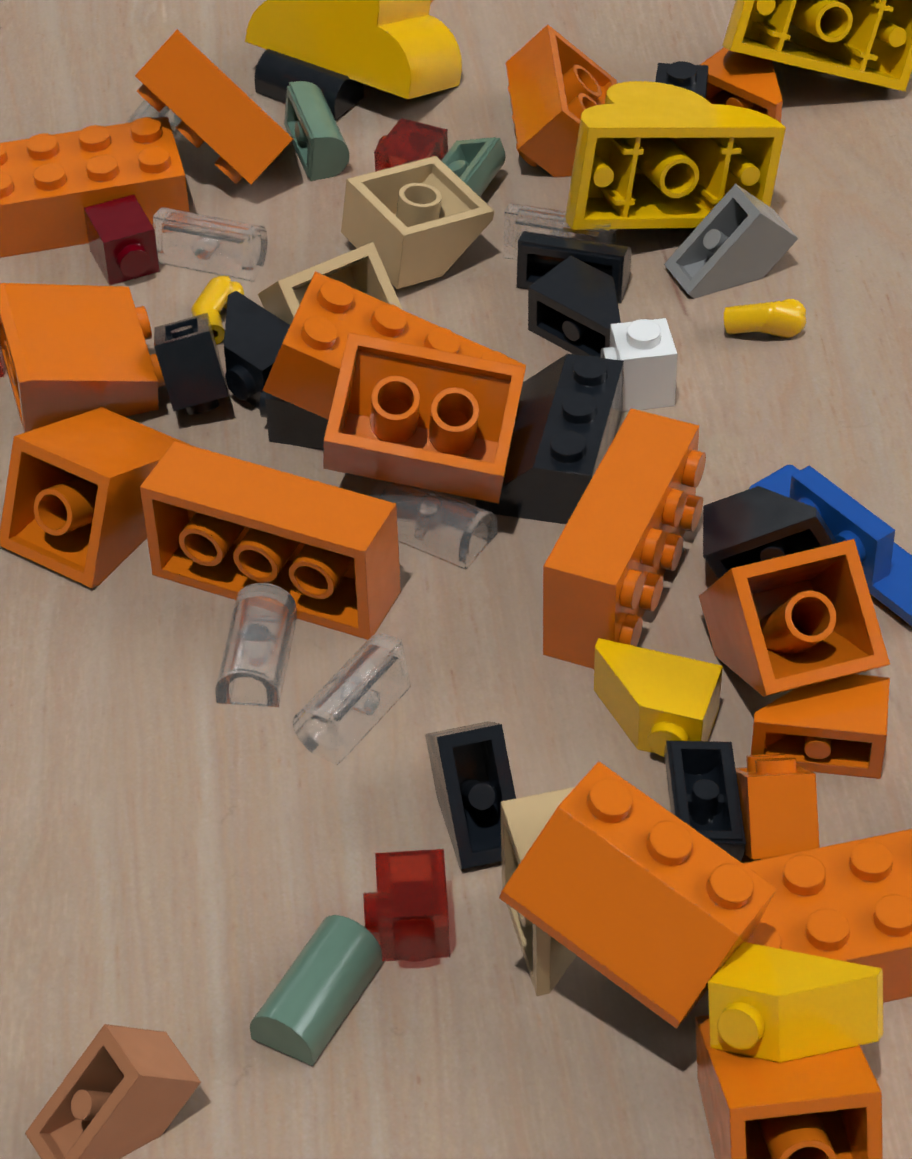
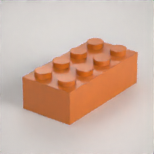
M168 116L160 118L143 117L133 122L104 127L93 125L82 130L53 135L43 133L28 139L0 143V258L87 244L89 241L84 207L133 194L151 222L155 232L191 226L186 176Z
M315 271L282 342L262 391L329 420L349 332L522 367H526V365L507 357L501 352L491 350L455 334L449 329L437 326L401 310L395 305L383 302L341 281L334 280Z
M632 408L629 410L543 566V655L594 669L595 645L598 638L633 646L638 645L643 625L642 617L646 610L653 612L656 609L663 589V575L666 569L671 571L676 569L682 554L683 536L686 530L695 531L701 517L703 498L695 494L696 487L699 485L704 472L706 454L705 452L698 451L699 425Z
M177 441L173 442L140 486L152 575L370 641L401 593L396 503Z
M912 829L743 863L777 888L756 929L746 942L882 968L883 1003L912 997Z

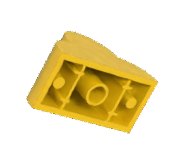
M266 0L252 14L246 31L245 42L266 50L270 49L349 76V79L405 99H412L459 86L462 73V59L458 43L452 32L443 22L429 15L431 0Z
M736 0L722 46L730 51L905 92L912 72V0Z
M629 81L612 85L607 90L605 104L589 107L581 114L565 221L572 230L696 228L734 184H737L770 207L786 127L776 119L761 112L732 105L711 104L707 99L693 91L670 84Z

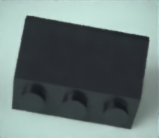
M566 354L523 382L499 504L476 499L475 512L567 524L617 434L622 415L624 361L600 358L593 355Z

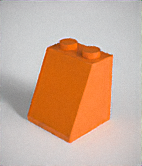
M0 283V348L24 433L100 407L124 417L159 409L158 387L166 385L157 354H149L145 341L152 339L145 306L135 308L129 287Z
M103 407L14 436L0 526V546L87 587L94 588L99 586L147 539L140 486L174 441L187 443Z
M855 539L731 568L699 595L715 656L763 697L890 665Z
M709 1015L695 1017L698 1084L715 1159H883L882 1091L860 1046L779 1063L710 1048Z

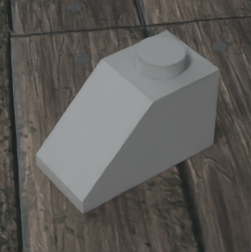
M734 184L664 265L688 295L698 298L762 279L799 238L774 209L737 184Z

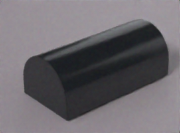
M267 49L262 54L256 66L254 78L255 92L286 103L289 82H311L321 89L335 121L364 97L363 83L349 79V76Z
M529 231L522 232L518 240L516 288L528 289L530 285L569 256H573L612 276L617 302L622 303L630 275L631 247Z
M666 741L664 757L671 813L738 861H741L744 856L746 839L732 742Z

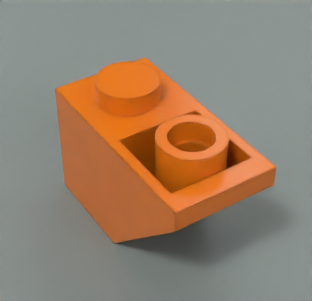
M786 754L746 756L747 767L735 768L746 839L744 854L751 859H767L820 848L816 773L797 766L796 758H786Z

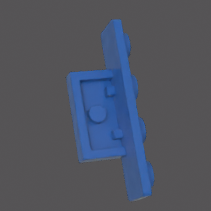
M786 465L749 487L751 489L760 486L815 507L838 543L855 539L870 594L912 626V555L894 542L895 529L810 465L802 470L797 469L793 465Z

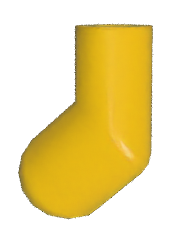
M229 276L212 278L191 308L192 317L208 313L216 345L221 343L225 336L220 312L222 308L227 310L228 295L235 291L244 295L242 285L231 281Z
M795 299L730 306L724 309V326L728 334L758 331L790 338L804 329L806 325V309L801 302Z

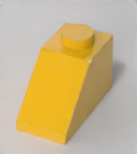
M598 638L595 645L594 691L637 750L655 753L664 757L666 741L709 740L720 708L723 666Z
M743 942L708 981L710 1048L781 1063L878 1042L883 1036L882 968Z

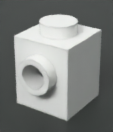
M639 319L633 322L610 324V347L601 348V358L624 361L622 412L629 411L631 408L644 410L675 406L677 351L667 319Z

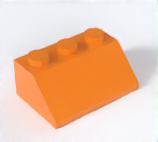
M547 24L506 62L509 82L508 91L511 96L512 120L515 124L517 138L516 148L520 156L533 167L539 165L553 177H568L572 175L582 112L589 107L605 104L607 90L612 85L617 84V80Z
M178 29L135 75L143 83L137 92L159 113L165 106L170 108L181 119L175 128L195 147L199 148L206 142L220 156L214 164L235 184L244 178L252 185L293 140L282 127Z
M349 332L324 437L323 469L499 504L526 367Z
M598 761L557 807L502 889L499 899L677 1029L707 992L708 981L738 947L753 934L777 888Z

